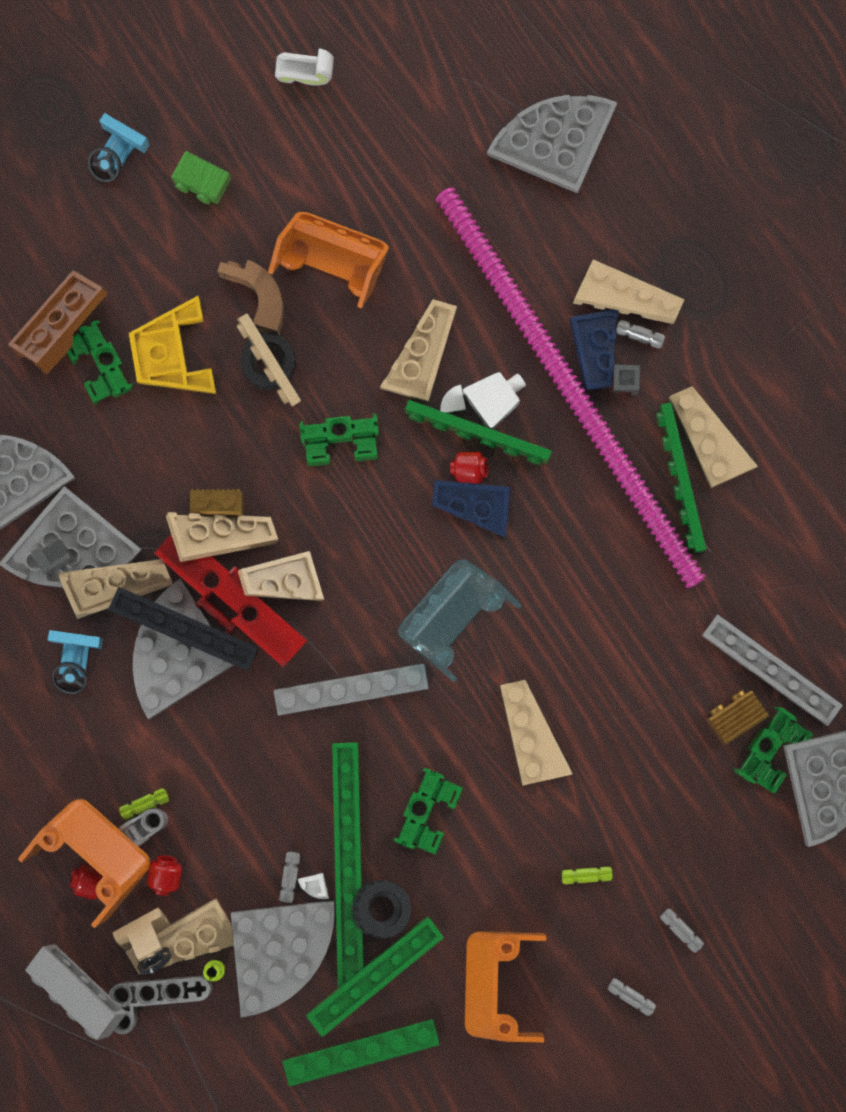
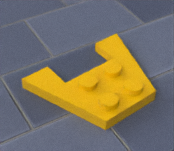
M199 296L129 333L138 384L217 394L212 368L187 373L179 326L204 322Z

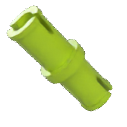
M217 960L208 962L203 971L205 979L208 981L220 980L224 976L225 965ZM212 967H214V968L216 969V971H217V974H216V975H215V973H213Z

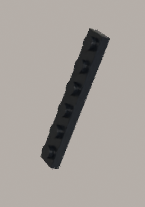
M119 586L108 608L113 613L248 672L259 650L254 645Z

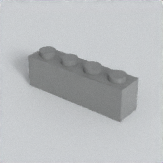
M56 944L43 946L25 970L31 976V980L36 985L43 987L49 993V998L53 1002L60 1004L67 1011L68 1017L85 1028V1033L93 1039L99 1040L109 1037L127 1014Z

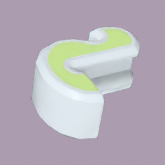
M323 49L318 50L317 57L281 53L277 56L275 77L285 83L299 81L308 85L327 84L332 79L334 57L330 52Z

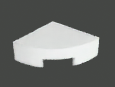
M461 385L453 387L445 394L441 403L442 412L450 414L466 411Z
M323 873L298 879L301 888L310 896L318 899L329 898Z

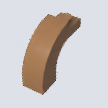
M247 260L245 269H242V265L236 262L228 261L227 264L220 262L218 268L220 278L246 285L257 294L259 304L253 322L257 330L266 333L272 332L279 336L284 319V306L280 290L273 277L263 267Z

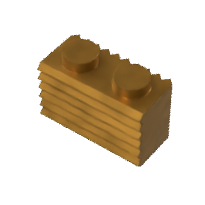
M192 489L190 491V513L214 517L215 514L225 515V517L244 516V495L240 489L236 491L234 489L231 491L229 489L226 491L224 489L221 491L219 489L216 491L214 489L211 491L209 489L206 491L204 489L201 491L198 489L194 491Z
M741 690L731 697L733 702L728 706L724 707L723 704H720L710 711L712 716L707 721L723 745L728 744L769 717L752 690L747 693Z

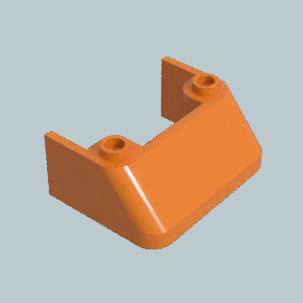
M298 212L277 238L268 273L273 274L279 265L291 271L301 268L304 264L348 280V288L352 294L360 297L357 307L362 308L374 289L389 246L379 239L316 215Z
M77 799L70 802L40 830L18 860L23 862L36 855L41 848L48 852H54L60 849L64 843L68 844L103 876L96 886V894L106 907L91 924V926L96 928L111 917L147 873L150 867V859L143 850L84 799Z
M479 931L469 936L466 952L465 1028L471 1036L506 1042L544 1043L542 1033L518 1032V1024L512 1016L497 1014L498 961H511L515 959L519 954L520 940L546 941L544 933Z

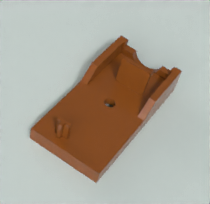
M72 270L10 341L9 347L19 357L27 358L48 375L72 347L73 333L108 293L101 286Z

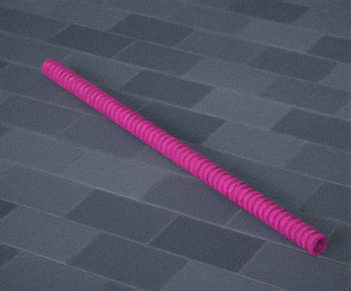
M448 188L442 191L436 198L437 203H441L440 208L445 209L444 214L446 216L449 215V222H453V228L458 229L457 234L461 235V240L466 242V248H470L469 253L474 254L473 259L475 261L478 260L477 265L483 268L482 273H486V279L491 280L490 285L495 287V293H499V299H503L502 304L504 306L507 305V311L512 313V319H516L515 324L520 325L519 330L521 332L524 331V338L529 339L528 344L533 345L532 350L537 352V358L540 357L541 364L546 365L544 369L546 371L549 370V376L554 378V384H558L557 389L562 390L561 395L563 397L566 396V403L571 404L570 409H574V415L579 416L578 421L584 424L582 426L583 429L588 430L587 435H591L592 443L595 442L597 444L595 446L596 449L601 450L599 454L601 456L604 455V461L609 463V469H613L612 474L617 475L618 478L616 480L618 482L621 481V488H625V494L631 497L629 499L630 502L634 501V508H638V514L643 515V522L646 521L648 523L646 525L647 528L652 529L651 534H655L656 542L659 541L661 543L659 545L660 548L665 549L664 554H668L669 562L672 561L674 563L672 565L673 568L678 570L676 573L678 575L681 574L682 582L685 581L687 583L685 587L691 588L705 579L706 575L701 574V568H697L695 565L697 561L692 560L691 557L693 555L688 554L687 547L684 548V541H680V535L675 534V527L671 528V521H667V515L661 512L663 510L662 507L657 506L658 501L653 500L654 495L649 494V487H645V481L640 480L641 475L636 474L637 469L631 466L633 464L632 461L627 460L628 455H624L623 447L620 448L618 446L620 444L619 441L614 440L616 436L614 434L611 435V429L606 427V421H602L603 416L598 415L597 412L599 410L593 407V401H589L590 396L585 395L586 390L584 388L581 389V382L576 381L577 376H573V370L568 369V362H564V356L559 355L560 350L555 349L556 344L551 342V336L546 335L548 332L543 330L544 325L538 322V317L534 316L535 311L530 310L531 305L526 304L527 299L521 296L522 291L517 290L518 285L513 284L514 279L509 278V271H505V265L500 264L502 262L501 259H497V253L492 251L493 247L491 245H488V239H484L485 234L480 233L481 228L476 226V220H472V214L467 213L468 208L463 207L464 202L459 200V194H455V188Z

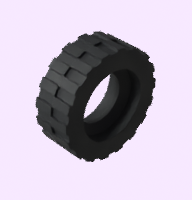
M272 332L261 333L260 335L268 348L280 355V367L289 380L294 376V370H296L297 366L296 355L290 342L286 341L283 336L275 335ZM247 341L246 346L241 351L242 357H240L241 368L245 377L253 386L256 385L259 389H279L276 381L271 382L267 375L258 369L256 357L250 349L253 345L251 341Z
M374 880L359 888L357 895L353 898V906H351L353 921L356 922L358 929H361L364 934L376 938L396 936L395 934L401 933L403 928L408 925L409 917L412 914L409 895L405 893L402 886L396 885L397 883L392 881ZM379 896L389 898L393 904V914L385 922L374 920L370 914L371 902Z

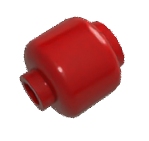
M459 452L455 460H452L450 463V473L452 476H455L457 482L480 484L488 476V459L484 458L481 452Z
M158 856L157 859L150 862L147 885L154 890L155 894L168 896L170 892H174L180 887L182 866L174 857Z
M82 863L78 868L74 867L69 887L73 888L74 895L95 900L98 898L96 886L103 876L90 864Z

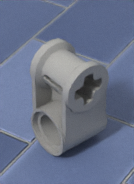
M154 808L131 819L118 829L139 847L166 827L168 817L163 810ZM152 813H156L160 817L158 827H152L149 823V817Z

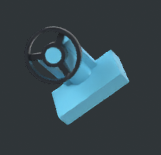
M104 113L99 122L102 128L112 135L104 147H99L91 152L88 158V167L91 174L97 180L110 182L120 175L123 164L134 148L145 154L150 145L145 136ZM97 151H101L97 157L99 161L92 162L94 154ZM93 166H99L102 171L108 172L111 178L99 176Z
M49 630L48 641L64 644L61 663L53 670L52 682L63 693H80L88 682L86 667L89 648L102 649L104 639ZM60 668L59 674H62V676L56 679L55 673ZM59 683L77 684L80 688L67 689Z

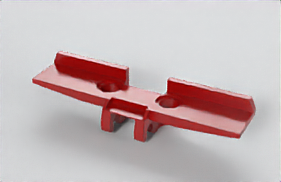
M172 534L154 552L157 557L202 596L195 604L198 609L202 608L224 627L226 634L231 635L239 628L283 668L307 642L303 636L257 596H245L238 573L240 569L237 566L228 571L212 556L180 562ZM215 574L219 577V583L216 587L209 588L205 585L204 581L207 575ZM213 594L234 610L237 616L230 620L208 600ZM249 607L257 611V617L253 621H246L243 618V613Z

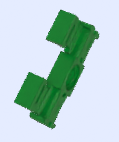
M98 320L91 322V325L88 327L86 325L82 326L79 329L80 335L73 336L72 349L76 356L73 355L71 349L67 352L72 364L76 363L80 355L86 354L87 356L90 352L101 374L98 376V380L92 383L89 380L84 383V387L94 406L98 404V401L111 396V392L112 396L117 398L133 389V384L128 385L120 369L122 363L111 342L106 343L98 327L101 325ZM103 353L111 354L113 356L112 363L109 365L101 364L99 362L100 355ZM89 385H92V387H93V389H94V391H95V393H96V396L94 395V393H93V391H92V389H91V387H90Z
M374 413L373 418L351 420L350 416L325 418L326 423L304 425L303 421H301L299 424L301 442L303 446H306L308 467L330 464L329 454H326L325 449L330 443L353 441V444H357V451H354L355 462L378 459L376 438L379 437L377 415ZM336 424H343L346 427V432L343 435L337 436L332 432Z
M777 706L774 707L777 712L766 728L761 727L747 749L751 752L739 769L734 768V772L744 777L746 781L751 783L757 782L774 794L787 776L785 772L779 769L775 771L770 768L772 765L770 761L781 744L787 741L793 744L798 741L809 740L813 736L812 732L807 731L796 723L797 719L784 708ZM764 738H769L771 747L768 751L762 752L759 747L760 741Z
M424 768L422 771L426 773L418 792H413L403 815L407 819L399 838L394 837V841L411 849L416 848L413 845L416 843L418 848L436 855L445 833L438 830L435 833L428 830L429 826L424 827L421 825L427 824L435 802L440 803L442 800L448 803V807L456 809L464 788L446 781L442 774ZM457 791L452 804H450L454 792ZM418 801L424 802L427 807L425 814L422 816H416L413 813V805ZM436 835H439L433 848L432 845L435 840Z

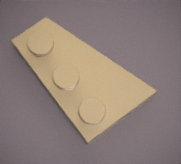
M310 551L238 571L245 596L324 600Z

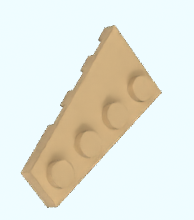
M593 260L573 304L582 305V303L594 305V308L598 309L610 308L619 310V313L629 315V313L640 314L642 318L674 324L685 299Z
M434 299L431 301L400 356L393 364L388 376L381 384L380 389L429 402L457 306Z
M248 313L237 319L239 322L237 325L238 330L244 339L248 337L253 346L250 349L256 359L263 360L266 368L263 370L271 382L276 381L280 389L277 393L283 403L289 402L291 406L301 401Z
M693 386L669 396L672 407L711 488L758 467Z
M168 512L166 515L180 562L272 545L278 541L271 517L238 516V518H231L217 514L214 517L200 516V514L195 513L177 515L174 512Z
M161 559L58 573L77 619L109 608L118 586L143 596L173 584L167 566Z
M526 680L500 685L522 786L572 775Z
M217 898L156 933L161 946L169 948L172 953L170 961L163 967L234 946L232 924ZM133 947L126 950V953L138 974H141L137 968L139 961Z

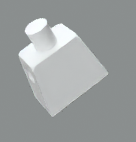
M498 372L464 388L463 396L484 425L494 430L519 405L520 400L515 393L524 388L526 384L518 373L506 381L502 374Z

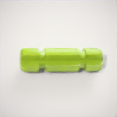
M161 788L155 791L153 795L148 794L132 801L131 805L121 806L119 812L124 820H129L135 814L140 815L147 810L157 807V804L167 803L169 797L166 790Z
M611 867L562 871L563 884H574L576 881L577 883L598 882V880L611 881L613 878Z

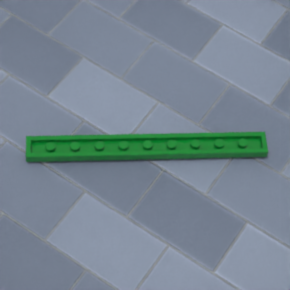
M332 743L338 988L364 967L363 931L356 926L357 924L353 921L352 917L353 911H351V906H353L354 902L353 898L357 895L359 888H362L358 743Z

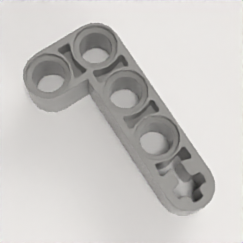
M203 975L129 981L115 985L110 990L109 996L127 1013L126 1015L130 1018L131 1022L128 1028H123L118 1024L114 1031L118 1034H126L135 1028L138 1020L137 1006L204 1000L213 990L212 981L206 980ZM198 981L201 982L202 986H206V990L202 992V995H199L198 990H191L188 992V997L186 996L187 987L196 986ZM174 983L180 987L179 997L170 996L168 993L169 984ZM144 986H150L154 989L153 999L144 998L142 995ZM119 988L127 990L129 994L127 1001L122 1002L118 1000L116 992Z

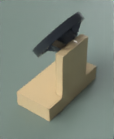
M159 908L112 932L116 942L125 951L133 947L139 961L137 968L143 975L151 974L161 969L172 957L170 949L162 947L156 935L158 931L170 925L167 917Z

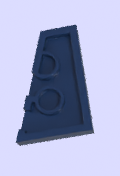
M614 309L579 315L569 319L586 391L608 388L612 385L614 342L616 340V321L619 310Z
M434 480L432 506L506 537L510 487Z

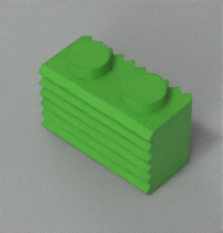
M185 151L171 176L178 190L184 193L191 191L197 194V199L208 205L211 202L219 203L231 181L230 174L227 171L198 158L188 151Z

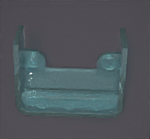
M461 559L449 568L400 624L398 635L432 666L455 682L457 678L446 668L452 663L454 658V650L449 645L481 609L487 612L498 610L505 600L518 609L522 605L499 581L469 561Z

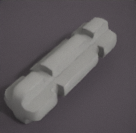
M624 320L619 321L616 328L617 334L622 336L628 335V338L644 344L651 343V346L658 349L662 347L665 339L663 334L657 332L653 334L652 330L635 324L631 326L629 322Z
M287 852L285 862H287V865L284 866L281 884L283 890H280L279 896L281 902H293L295 893L293 889H295L298 874L297 864L300 861L299 853Z
M671 909L665 910L661 914L660 919L666 925L669 924V928L684 943H687V946L693 952L699 951L704 945L703 941L698 936H694V932L680 918L677 919V915Z
M615 978L610 982L608 990L611 993L620 995L619 998L636 1009L640 1008V1011L647 1016L653 1013L656 1005L652 1001L645 1000L644 996L627 985L623 986V983Z

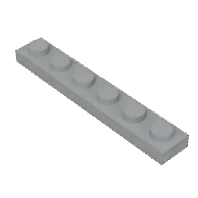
M718 614L702 634L709 642L825 726L831 723L843 706Z
M424 664L277 689L274 690L277 714L280 716L427 690L429 688Z

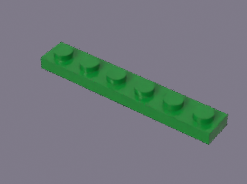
M408 400L405 408L406 414L409 415L408 418L419 423H423V420L433 423L432 427L441 431H447V429L456 431L458 437L470 440L473 437L480 440V444L488 448H494V446L504 449V453L517 457L518 454L528 457L527 461L536 465H541L542 462L548 463L551 450L411 400Z
M662 404L659 412L656 413L658 426L663 427L665 434L662 437L664 451H669L671 461H668V469L670 475L675 476L677 484L673 486L676 500H680L682 510H679L682 525L686 524L688 534L685 535L688 549H692L693 555L703 553L706 550L672 404Z
M425 917L305 1016L319 1035L323 1037L444 937L430 918Z
M429 1019L284 1059L283 1065L288 1085L293 1086L438 1046L440 1043L434 1021Z

